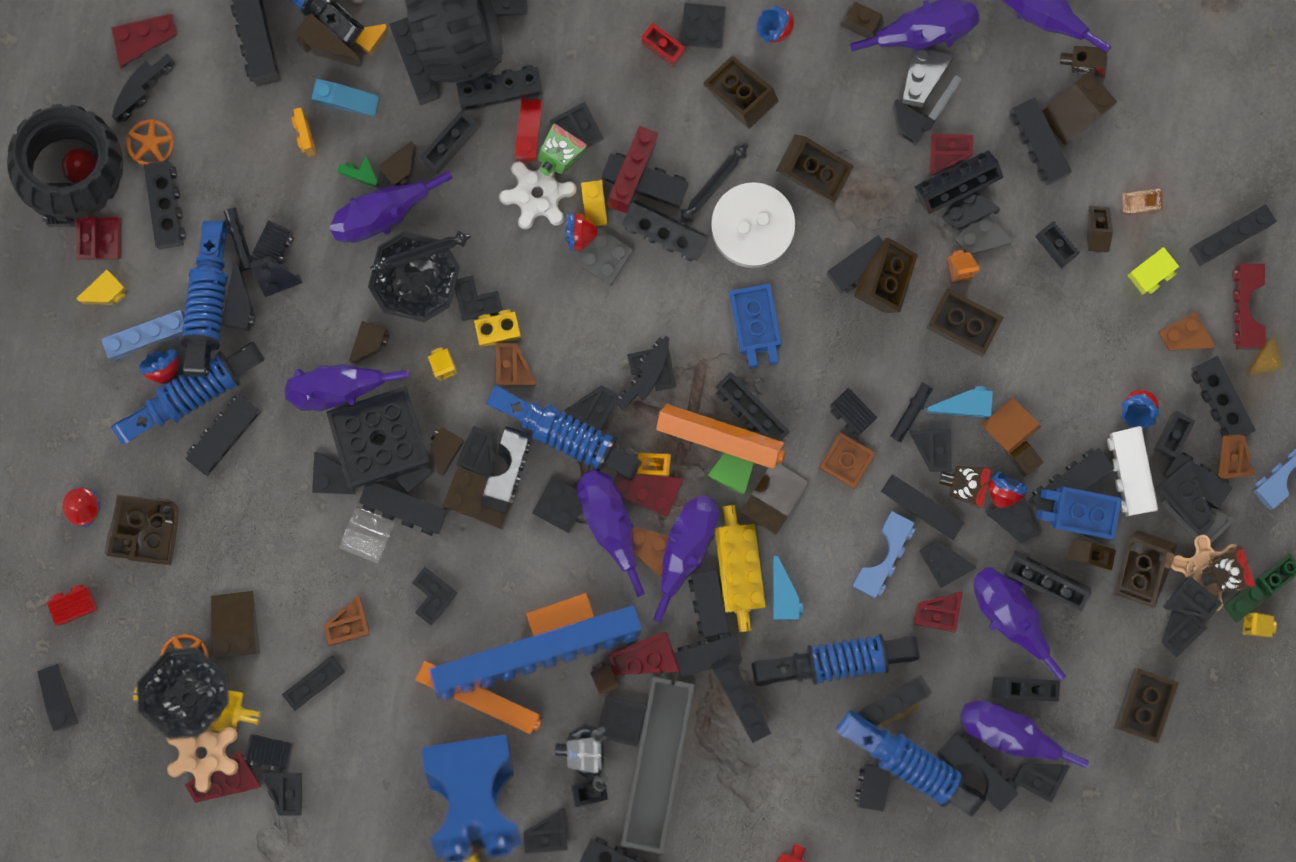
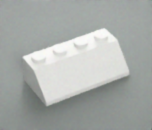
M1141 426L1109 434L1110 438L1107 439L1109 451H1113L1114 459H1111V464L1114 467L1113 471H1117L1118 479L1115 480L1117 491L1121 492L1122 496L1121 512H1125L1127 517L1158 510Z

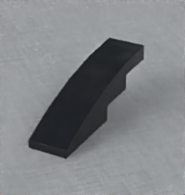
M893 474L881 490L884 495L931 527L940 531L949 539L954 540L965 523Z

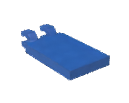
M765 284L729 291L740 353L743 356L747 355L749 369L758 368L756 353L768 351L770 365L778 364L777 350L780 349L782 343L771 285Z
M1062 486L1057 488L1056 492L1041 490L1040 498L1055 501L1053 512L1038 510L1037 519L1051 521L1050 525L1055 529L1114 540L1122 498Z

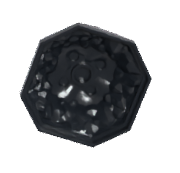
M403 231L378 246L374 264L377 258L385 261L389 256L439 239ZM449 249L394 268L387 267L383 274L378 271H372L368 288L383 313L425 323L450 308L460 265Z
M196 647L166 650L137 682L138 713L169 740L200 737L220 718L224 709L229 705L228 674Z

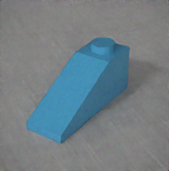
M316 79L312 94L314 104L373 117L376 115L380 98L371 93Z
M975 386V390H969L929 406L926 409V413L989 418L991 417L993 391H988V387Z
M773 556V620H799V615H803V603H799V597L779 557Z

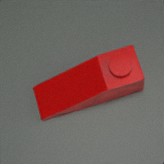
M521 99L515 150L516 161L537 162L542 100Z

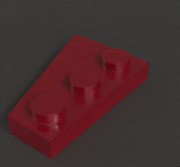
M172 14L111 27L120 68L127 66L129 62L142 57L144 53L159 47L177 36Z
M617 473L614 484L622 494V498L667 517L684 478L636 474L634 479L630 480Z
M662 632L608 655L614 675L681 672L667 632Z
M241 751L229 757L237 762L238 771L233 775H227L222 771H215L211 775V788L207 792H199L196 789L195 779L185 784L195 803L262 787L247 761L244 760Z

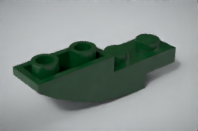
M1288 554L1253 580L1255 586L1238 591L1234 597L1226 602L1223 607L1235 622L1240 621L1269 596L1275 594L1296 577V560L1291 554Z

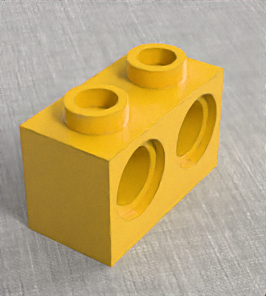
M509 309L498 312L499 315L493 317L490 314L478 316V320H475L474 323L480 347L521 339L516 313L511 312ZM510 320L513 322V327L510 330L502 329V323ZM491 325L493 331L489 335H484L481 332L482 327Z

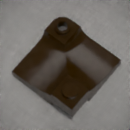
M117 494L114 514L107 534L104 552L106 556L127 558L130 561L171 565L179 517L177 505L169 499H151ZM169 506L170 510L164 513L163 508Z

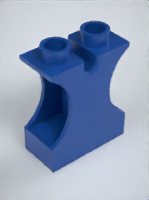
M506 734L422 748L424 773L429 787L440 793L449 802L448 814L444 824L431 837V843L437 859L444 858L445 862H465L470 858V854L473 853L472 844L477 839L483 840L487 854L492 857L506 856L513 851L512 847L522 846L517 824L507 820L497 810V800L500 791L506 782L514 776L512 755Z

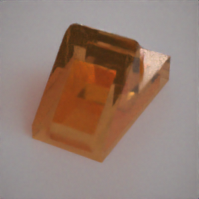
M1161 188L1122 193L1123 214L1125 215L1138 213L1156 214L1163 210Z

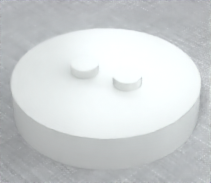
M745 183L735 186L727 191L715 206L711 222L713 240L721 254L739 266L757 268L769 265L778 260L787 251L792 242L795 231L794 212L785 196L769 185Z

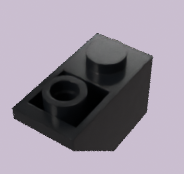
M896 99L892 107L898 135L916 146L926 132L922 126L927 120L928 115L922 111L916 112L911 109V105L904 104L902 100Z

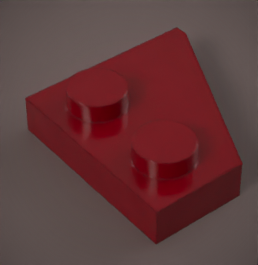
M931 134L930 174H935L973 156V135Z
M959 591L952 595L919 602L916 607L914 625L955 633L963 592Z

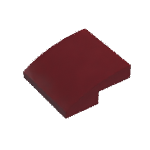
M88 217L81 220L76 218V259H122V218Z

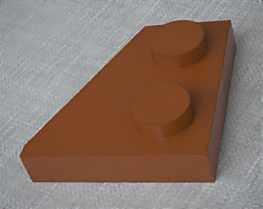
M1196 312L1158 332L1168 351L1215 348L1212 339Z
M496 343L495 385L536 386V380L533 378L517 343Z
M1240 434L1223 436L1219 477L1226 479L1255 475V470L1250 467L1249 460L1251 455L1247 449L1248 444L1245 436Z
M634 526L632 531L635 555L658 576H661L663 572L664 549L669 536Z
M360 595L354 597V600L345 608L343 607L334 618H331L323 625L329 646L370 635Z

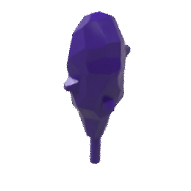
M925 0L921 7L902 14L895 22L879 30L875 37L850 43L851 51L879 45L880 47L902 46L919 51L940 43H946L948 47H951L954 41L966 35L980 22L978 9L973 3L964 0H937L931 4L928 0Z
M1002 0L1004 4L1017 14V18L1032 23L1044 31L1063 34L1079 40L1086 39L1106 53L1112 47L1090 32L1085 23L1073 13L1067 0Z
M450 171L427 183L417 182L402 186L384 187L375 192L359 196L356 199L351 198L350 203L335 213L330 231L335 240L348 243H357L381 232L388 235L391 233V227L401 223L410 209L429 194V190L453 179Z
M347 364L319 366L308 372L296 369L294 376L287 380L284 389L285 399L300 411H323L339 406L344 402L354 405L357 397L385 382L410 378V371L402 370L383 374L381 370L358 368Z
M597 470L584 473L577 485V495L580 498L584 517L597 542L613 557L619 567L628 573L637 597L642 596L645 592L635 570L637 565L633 545L632 529L634 526L630 522L622 494L610 475Z
M701 495L687 502L671 528L663 555L661 585L663 596L653 618L655 621L661 623L671 597L675 596L686 578L701 567L707 549L715 537L714 530L719 519V512L714 499Z
M992 567L982 569L976 575L973 584L980 610L991 621L989 629H997L1007 639L1023 647L1038 660H1044L1058 680H1063L1066 675L1050 656L1051 649L1042 632L1039 613L1021 590L1023 583L1010 580Z
M983 700L964 704L960 713L963 727L969 734L986 742L994 749L1025 758L1037 757L1052 760L1062 758L1087 768L1089 760L1063 750L1057 742L1043 734L1032 719L1015 713L999 704L994 705Z

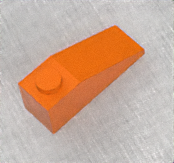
M964 250L954 251L947 258L952 283L971 280L980 271L970 252L964 253Z

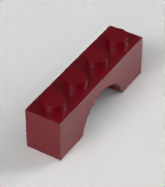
M639 125L610 193L608 207L627 214L641 175L656 145L659 133Z
M1240 263L1235 266L1232 272V280L1236 282V290H1233L1232 294L1233 302H1236V311H1233V323H1236V331L1233 332V344H1236V349L1261 350L1266 347V326L1259 324L1251 316L1249 299L1256 289L1265 285V264Z

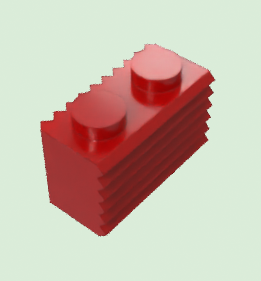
M652 23L641 36L642 45L648 47V50L655 52V55L661 57V60L668 62V65H671V67H675L686 52V47L655 23Z
M82 584L72 587L71 592L66 595L61 592L51 596L52 600L47 602L56 626H61L98 611L90 587H83Z

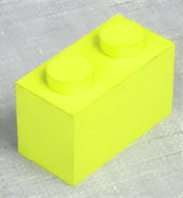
M1163 247L1127 276L1142 295L1147 291L1151 294L1160 287L1158 283L1161 280L1165 279L1168 281L1177 273L1174 270L1179 266Z

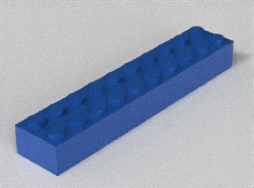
M633 605L429 668V673L437 699L442 698V701L455 697L454 694L458 692L467 694L475 691V687L483 685V688L493 686L495 681L503 679V681L512 680L519 673L528 675L536 672V668L544 666V669L554 667L556 662L564 660L565 663L577 659V655L584 654L589 656L597 653L596 650L603 647L605 650L615 648L617 643L625 641V644L634 642L640 636L642 628Z

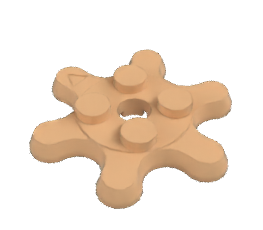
M1202 534L1194 540L1196 547L1195 555L1191 558L1174 556L1171 567L1175 571L1182 572L1186 578L1191 576L1223 603L1221 598L1223 591L1217 588L1216 583L1204 586L1200 574L1203 573L1202 571L1205 568L1210 567L1209 560L1237 545L1230 544L1223 551L1217 552L1211 548L1209 537Z
M232 727L225 728L220 733H215L209 728L200 737L169 740L166 737L167 742L179 750L177 760L171 762L167 767L168 774L171 777H178L184 772L192 773L196 780L195 787L199 792H207L211 788V775L215 771H222L227 775H233L238 771L237 762L228 758L225 752L226 747L237 739V731ZM200 746L205 747L208 752L207 756L203 759L199 758L196 754L197 748Z

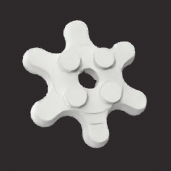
M522 161L514 162L511 171L517 177L518 183L513 189L503 190L499 195V199L504 205L517 204L520 206L521 215L518 218L520 228L525 230L531 228L535 218L540 215L546 216L553 225L562 224L564 214L558 208V202L563 197L573 196L576 193V185L570 181L558 182L554 177V170L549 176H545L540 170H529ZM536 187H541L544 191L540 198L532 196V190Z

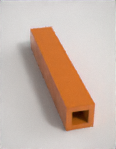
M666 404L659 413L656 428L658 431L775 469L785 458L786 451H783L784 442Z
M424 661L416 681L434 689L429 668L436 665ZM481 686L475 687V691L471 693H455V697H453L529 734H532L533 730L537 732L542 722L539 719L540 714Z

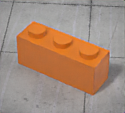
M587 593L526 613L533 636L595 617Z

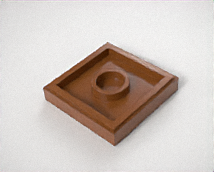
M1014 398L1010 399L981 424L982 428L1008 454L1013 452L1041 428L1040 424Z
M840 432L818 468L855 489L876 453Z

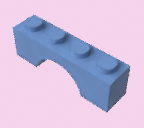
M178 310L102 338L101 340L108 359L115 361L132 355L135 351L153 343L172 340L182 336L184 312Z
M1296 449L1286 456L1288 460L1285 463L1281 464L1279 462L1270 470L1272 474L1269 477L1265 478L1263 476L1255 483L1256 488L1253 490V493L1269 510L1274 509L1289 496L1287 479L1290 472L1296 467Z
M893 511L889 513L881 529L888 543L886 558L876 567H862L851 587L872 598L882 595L886 587L883 582L887 576H892L896 568L893 565L896 557L901 558L905 551V547H903L905 540H910L915 531L912 528L914 522Z

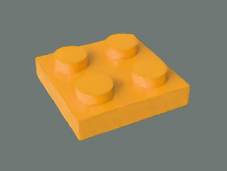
M301 107L293 109L295 116H291L294 129L296 128L297 133L299 132L300 136H296L298 146L301 148L302 153L305 152L308 157L316 156L307 115Z

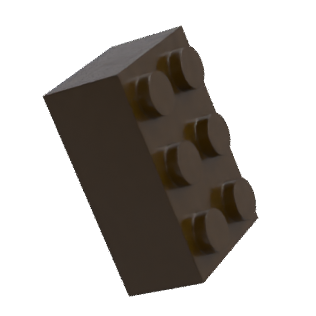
M947 288L926 328L982 357L985 355L1004 317Z
M461 467L457 468L442 505L445 508L503 530L512 508L511 505H508L506 512L482 506L481 503L489 478ZM513 488L512 493H515V501L518 490Z
M1134 668L1114 729L1159 743L1179 682Z

